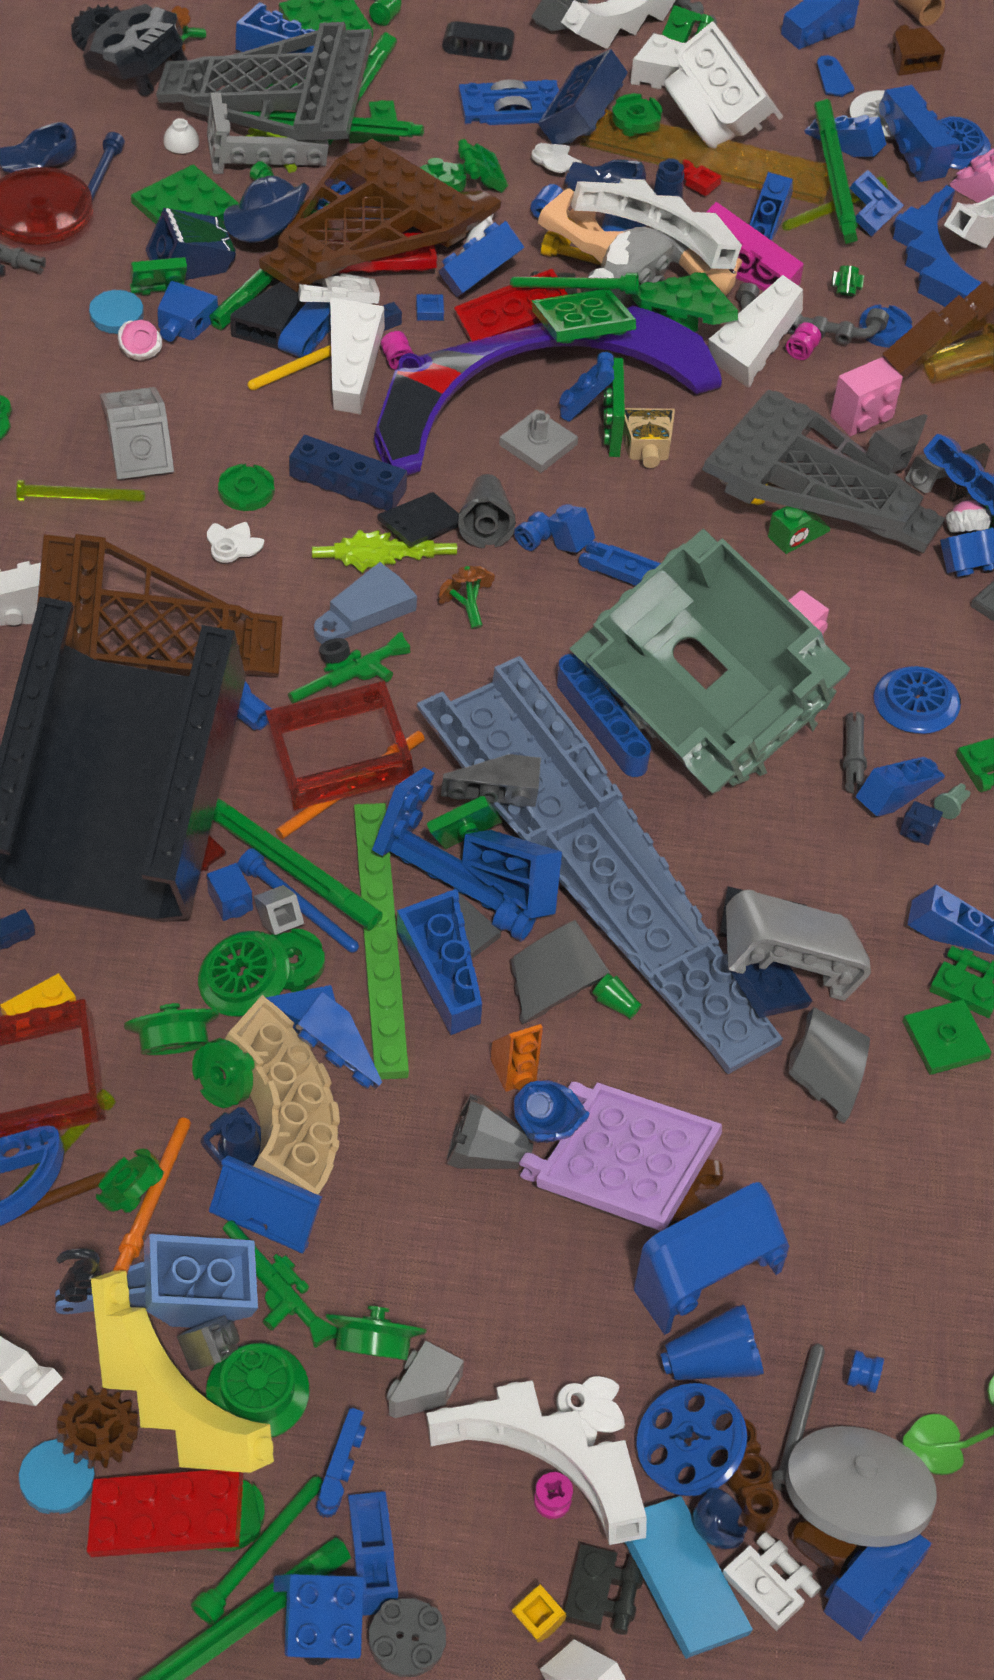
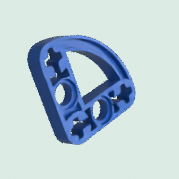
M49 1125L41 1126L0 1138V1174L40 1163L34 1174L21 1188L0 1201V1226L16 1219L32 1208L55 1182L64 1156V1145L55 1127ZM20 1148L16 1155L11 1157L4 1156L8 1150Z

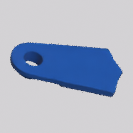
M824 55L818 58L817 66L825 95H837L842 98L844 95L854 92V86L835 57Z

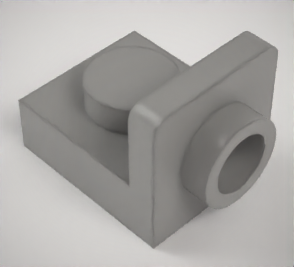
M925 454L916 456L905 479L922 492L929 493L936 479L947 477L948 475L945 468L936 466Z

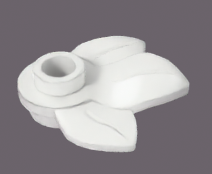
M539 143L535 146L531 155L537 164L558 173H565L570 169L573 162L582 163V161L568 155L570 146Z
M247 522L240 523L227 530L223 526L213 523L207 531V540L212 545V557L222 563L233 562L238 557L253 556L264 546V539L251 538Z
M601 1376L591 1377L582 1385L570 1383L564 1386L559 1391L556 1400L559 1411H579L588 1447L594 1445L597 1432L612 1433L623 1429L625 1426L622 1411L612 1401L620 1387L615 1381ZM572 1395L579 1397L581 1401L580 1407H575L571 1403Z

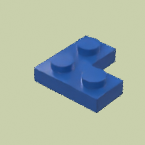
M869 170L863 173L850 186V189L866 204L856 215V221L871 237L904 206Z

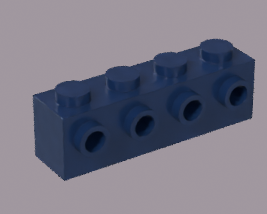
M305 434L289 456L290 477L386 511L396 507L407 491V470Z

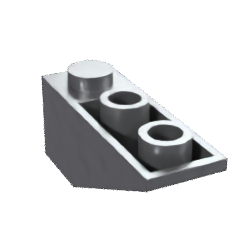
M923 414L885 429L877 430L869 440L870 446L866 456L889 473L906 468L917 446L928 415Z
M508 754L443 774L441 796L457 800H474L483 795L490 803L498 802L514 804L519 807H535L539 789L541 758Z

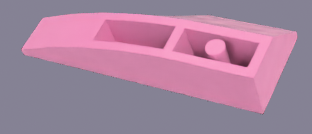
M994 148L986 154L972 159L969 167L957 172L958 177L950 183L951 188L977 203L993 196Z

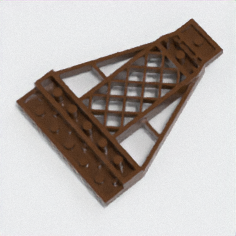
M370 139L334 161L304 202L294 220L278 238V248L259 258V268L298 292L299 284L310 285L316 280L331 277L350 265L438 243L449 247L466 237V228L484 217L485 208L379 142ZM335 178H338L354 188V190L341 195L329 188ZM321 198L330 202V204L309 215ZM346 217H349V218H362V219H346ZM413 226L424 232L410 237L402 234ZM327 240H343V242H332Z
M75 534L74 538L43 535L37 605L40 597L73 603L74 610L65 645L97 661L190 676L192 664L179 661L187 655L194 660L195 652L193 650L196 649L198 641L189 646L179 634L190 626L199 636L201 628L196 621L203 615H208L217 625L215 627L235 631L245 676L253 674L278 677L283 616L252 613L239 605L228 604L107 542L106 537ZM105 554H109L145 573L143 594L102 589ZM152 576L197 600L150 595V577ZM113 604L118 605L125 613V616L115 623L104 612ZM127 606H131V607H135V608L132 609V610H130ZM143 608H148L156 618L146 627L135 616ZM158 610H165V612L161 614ZM173 612H178L186 621L177 630L165 619ZM188 613L196 615L194 617H191ZM100 616L109 628L98 636ZM130 619L139 629V632L128 640L118 627ZM158 623H161L170 634L160 643L149 632ZM112 632L123 643L113 652L102 641ZM144 635L154 648L142 656L132 643ZM173 639L184 650L175 659L163 648ZM97 646L103 651L104 654L96 653ZM128 648L135 657L120 656L118 654ZM158 651L166 661L148 658Z

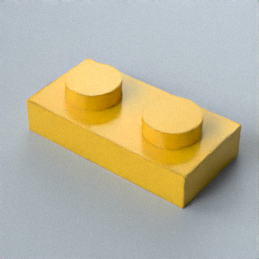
M58 973L0 1004L3 1015L16 1033L20 1035L75 1005L76 996Z

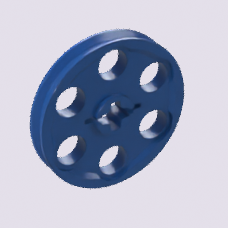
M701 1383L676 1386L660 1395L645 1412L637 1433L638 1457L645 1472L661 1488L680 1496L703 1495L711 1488L722 1486L737 1471L747 1446L746 1423L739 1408L721 1390ZM697 1395L704 1396L705 1403L701 1410L690 1412L688 1410V1403L691 1398ZM664 1412L672 1413L671 1424L665 1429H657L656 1420L658 1416ZM726 1413L731 1414L733 1417L731 1426L724 1431L717 1430L715 1425L718 1417ZM694 1432L699 1438L698 1440H693L691 1446H689L684 1440L691 1438ZM658 1448H666L668 1452L666 1460L660 1465H653L651 1463L653 1452ZM720 1449L727 1450V1462L720 1467L712 1466L711 1458L713 1454ZM689 1466L694 1467L696 1472L694 1479L688 1484H680L678 1476L681 1470Z

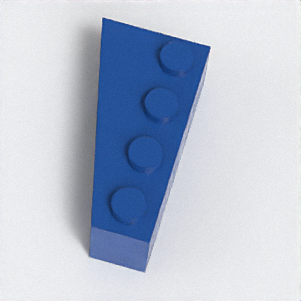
M259 2L236 22V50L244 52L316 30H305L300 22L296 20L287 21L283 19L282 13L276 10L271 13L266 10L265 4ZM314 45L289 53H312Z
M912 85L887 89L884 91L879 103V112L887 122L890 133L894 135L900 152L904 154L911 172L914 173L918 182L946 177L960 142L956 137L951 138L948 135L950 130L946 125H940L937 122L938 116L933 110L928 111L926 109L927 102Z
M457 888L397 910V932L450 1035L481 1024L482 1000L475 968L471 959V949L466 936L465 922L459 904Z

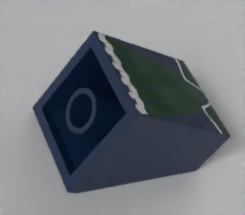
M163 208L145 249L149 260L185 257L187 263L185 280L226 273L236 255L235 247L231 242L222 218Z

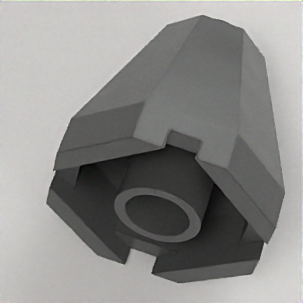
M470 1093L460 1113L462 1118L459 1124H456L447 1153V1164L459 1169H518L520 1166L519 1162L524 1154L532 1153L533 1143L529 1142V1138L524 1130L484 1098Z

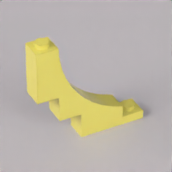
M112 1271L92 1278L91 1286L102 1387L137 1391L140 1426L142 1428L176 1431L179 1467L252 1473L273 1463V1442L271 1440L270 1424L252 1422L228 1413L207 1400L192 1387L171 1362L160 1344L151 1325L146 1308L130 1307L126 1271Z

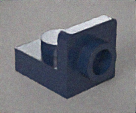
M914 801L910 811L905 815L900 835L929 846L943 812Z

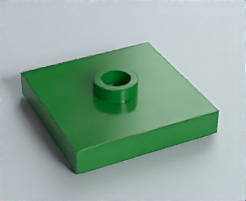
M482 795L428 821L427 826L435 839L445 849H448L464 841L465 834L485 831L502 821L495 808Z
M964 999L908 1014L903 1018L902 1022L929 1075L990 1059L992 1052Z

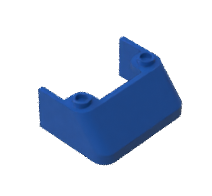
M755 1182L658 1232L644 1244L634 1291L664 1335L671 1332L675 1315H686L698 1306L697 1300L702 1289L757 1261L762 1267L769 1265L775 1275L782 1272L789 1244L770 1194L762 1183Z

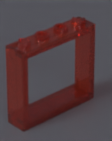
M385 681L266 711L270 734L294 810L401 783L414 774L412 757ZM383 708L398 752L299 778L295 777L282 733ZM403 766L405 767V769L397 771V768ZM305 792V795L297 796L298 793Z
M85 998L71 1002L68 1000L63 1004L46 1008L38 1007L16 1015L0 1016V1046L81 1027L89 1093L0 1113V1138L41 1126L49 1125L57 1130H63L106 1119L93 1015Z

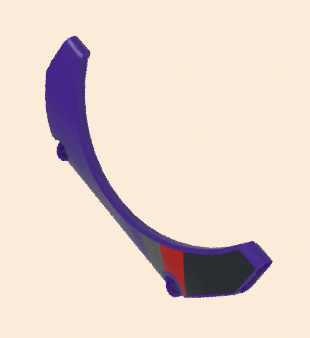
M631 306L627 309L636 319V330L627 331L622 335L605 334L597 339L581 338L575 339L571 343L556 342L542 323L419 356L412 353L402 355L391 380L376 425L374 442L382 462L407 470V476L416 474L421 470L427 438L436 418L444 405L462 385L486 367L504 358L545 347H592L628 355L670 374L697 395L719 389L722 385V378L717 364L702 336L661 314Z

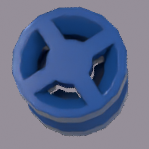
M856 1350L851 1363L847 1385L852 1387L861 1385L866 1387L867 1391L876 1393L884 1358L877 1356L872 1359L866 1357L863 1352Z

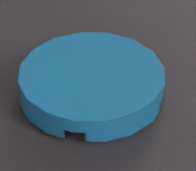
M111 290L99 294L91 301L89 316L91 322L93 321L95 327L99 330L118 334L121 326L127 321L143 320L144 308L140 298L135 294L124 290Z
M57 1439L44 1441L31 1449L23 1459L19 1471L21 1493L28 1505L45 1514H50L49 1512L70 1513L83 1505L92 1493L93 1479H95L94 1466L92 1469L88 1468L86 1459H82L78 1464L73 1463L74 1452L64 1455L62 1453L63 1443L57 1442Z

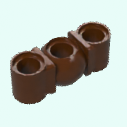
M733 1419L726 1424L724 1430L731 1426ZM744 1419L747 1428L746 1451L740 1466L727 1481V1484L732 1492L738 1495L737 1503L742 1508L741 1519L744 1526H747L750 1531L755 1533H763L769 1530L774 1523L779 1508V1498L774 1492L771 1465L760 1454L761 1445L756 1439L757 1430L752 1422ZM720 1449V1452L722 1456L725 1458L726 1463L728 1459V1451L725 1449ZM744 1470H749L753 1472L757 1476V1478L747 1479L742 1475L741 1472ZM761 1505L767 1509L768 1513L758 1514L753 1510L752 1506Z

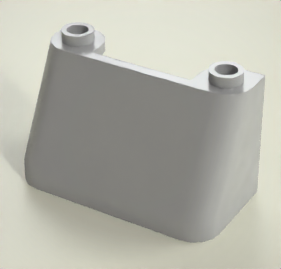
M753 890L741 891L726 905L728 970L743 974L746 971V966L759 963V968L766 969L773 961L823 974L824 985L830 987V997L843 1001L871 974L870 958L851 922L840 914L829 913L757 893Z

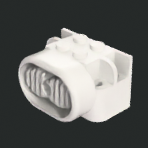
M713 21L679 49L677 59L682 67L664 81V85L671 97L712 151H718L735 136H743L754 127L760 131L763 128L760 123L772 113L779 120L784 117L736 49Z

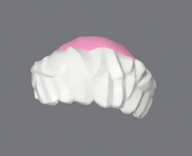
M127 321L118 332L119 347L128 358L138 361L149 359L155 356L162 348V337L159 331L148 321Z
M966 500L958 503L945 518L950 532H965V530L970 532L972 530L988 529L993 515L989 509L976 500Z

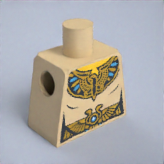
M625 408L622 440L628 458L631 460H643V465L647 468H654L659 465L660 460L668 459L675 409Z

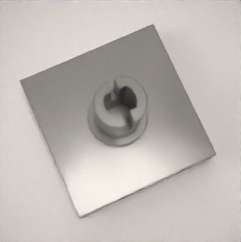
M537 409L500 436L499 439L501 447L540 473L578 444V436L552 420L549 414L545 415L544 411Z

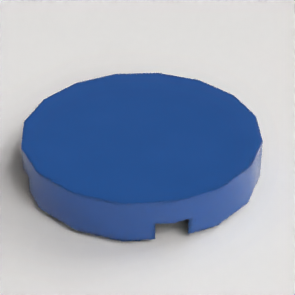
M874 305L862 313L859 328L868 327L866 325V318L871 309L879 308L886 311L889 315L886 328L878 331L874 336L866 338V340L876 346L891 347L912 328L911 317L904 310L896 306L889 305L888 308H881L882 305Z

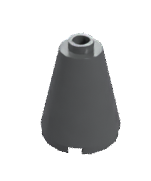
M484 474L475 479L458 516L459 531L468 543L476 547L485 548V545L494 544L495 547L501 546L514 533L516 518L500 480L494 475Z

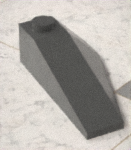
M541 0L531 17L535 19V23L541 28H547L550 31L567 29L568 27L561 23L574 0ZM575 0L580 3L588 4V0Z

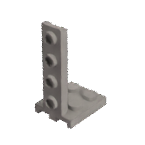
M210 92L207 140L213 174H223L224 163L255 164L263 161L271 165L295 163V165L326 166L329 146L327 140L311 141L295 140L289 137L229 136L230 121L226 120L227 104L222 103L221 93Z

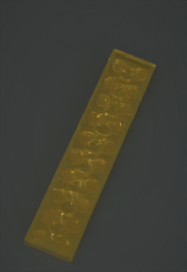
M605 109V115L597 121L596 129L587 136L582 135L581 146L657 165L668 158L676 159L681 164L684 159H687L696 168L703 165L721 175V181L761 191L768 172L793 179L791 198L822 206L831 187L826 163H818L801 157H794L730 140L717 144V148H709L697 132L660 124V128L657 131L636 134L630 137L624 135L622 129L613 123L612 111Z

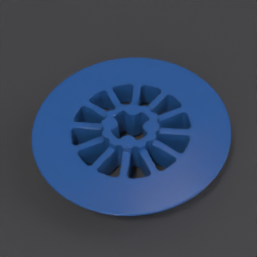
M955 116L937 120L940 125L947 126L950 130L948 135L951 138L956 137L960 142L949 168L963 169L969 167L972 159L984 155L991 150L988 137L974 122Z
M911 666L895 669L884 675L874 690V702L880 715L894 727L911 733H933L946 728L957 718L961 707L959 693L954 684L942 674L926 667Z

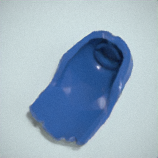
M549 1080L533 1081L526 1084L514 1099L515 1119L527 1137L537 1143H548L570 1138L583 1123L587 1122L590 1114L571 1089Z

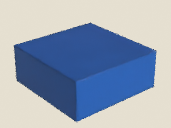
M416 294L417 321H444L443 294Z

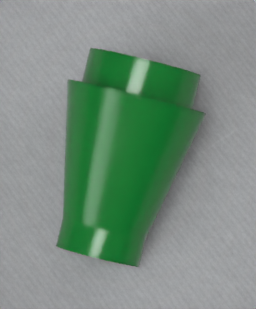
M609 973L601 979L592 992L597 997V1002L625 1015L630 1020L642 1007V1004L633 996L619 977H613Z

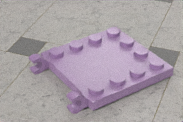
M571 1082L568 1088L576 1094L584 1108L590 1113L587 1122L583 1123L570 1138L560 1140L548 1160L541 1159L532 1153H525L519 1162V1165L525 1167L520 1176L527 1181L537 1180V1187L659 1231L666 1229L721 1136L722 1124L598 1082L593 1089L585 1087L578 1082Z

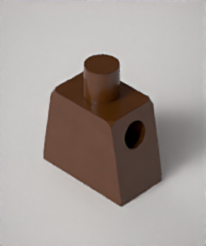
M904 24L899 26L893 35L890 53L897 75L902 76L941 70L945 48L927 28L910 29L908 25Z

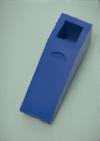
M843 115L834 118L842 152L852 157H874L887 145L880 117H869L868 115L848 117ZM815 118L813 123L805 129V133L821 141Z
M768 172L749 224L771 241H773L790 202L793 193L792 178Z
M925 757L873 768L856 798L876 816L893 813L943 780L945 775L937 769L938 766L934 761Z
M934 885L912 900L908 926L931 940L994 955V919L938 885Z
M322 992L295 1028L300 1031L298 1037L313 1048L316 1044L327 1052L325 1058L338 1068L345 1065L354 1072L352 1078L361 1086L368 1089L371 1085L376 1089L380 1086L382 1080L350 1012Z

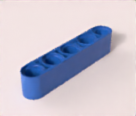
M567 654L561 657L557 675L558 689L620 769L630 777L644 775L648 770L651 752L648 740L604 684L575 654Z

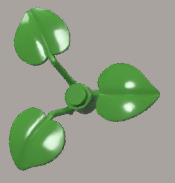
M994 1376L989 1381L987 1390L988 1399L993 1407ZM929 1414L921 1417L912 1425L910 1430L903 1436L902 1444L911 1449L925 1463L931 1473L949 1475L958 1471L964 1464L961 1449L994 1435V1426L974 1437L959 1442L960 1432L952 1420L944 1415Z

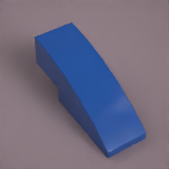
M386 1491L348 1495L356 1577H364L362 1616L374 1615L386 1601L398 1599L394 1549Z

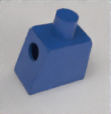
M171 281L157 310L158 327L160 328L161 337L169 342H172L177 336L194 340L212 324L209 315L218 307V296Z

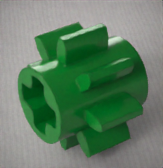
M840 266L839 272H834L832 275L831 286L837 287L836 294L856 296V290H862L865 275H859L858 267Z

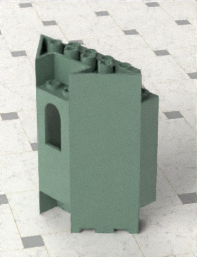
M704 528L686 544L683 543L679 548L671 550L665 556L664 561L655 569L646 572L640 583L633 589L625 591L610 610L603 611L593 624L594 627L569 648L712 794L720 791L728 782L734 786L748 781L749 775L757 772L760 776L767 774L763 762L804 725L812 732L815 730L818 724L814 720L816 715L822 709L826 710L837 693L833 687L845 678L851 669L825 644L822 632L723 538L717 542ZM689 638L697 640L727 671L705 689L674 658V649L680 641Z

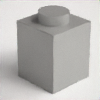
M282 885L254 896L262 926L274 935L304 924L297 896L286 886Z

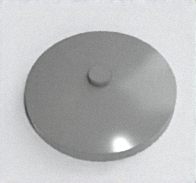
M829 1427L807 1435L794 1447L786 1470L787 1491L798 1511L811 1524L826 1534L861 1546L888 1547L912 1540L928 1526L937 1500L936 1485L931 1472L911 1449L885 1434L860 1427Z

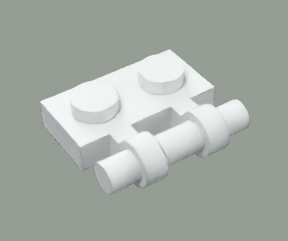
M765 1532L756 1542L765 1553L760 1556L749 1546L723 1570V1575L745 1600L777 1631L805 1602L796 1592L797 1590L802 1588L812 1598L822 1587L812 1578L813 1572L806 1565L800 1566L787 1553L788 1547L781 1540L776 1542ZM777 1563L790 1578L785 1581L771 1567L772 1565Z

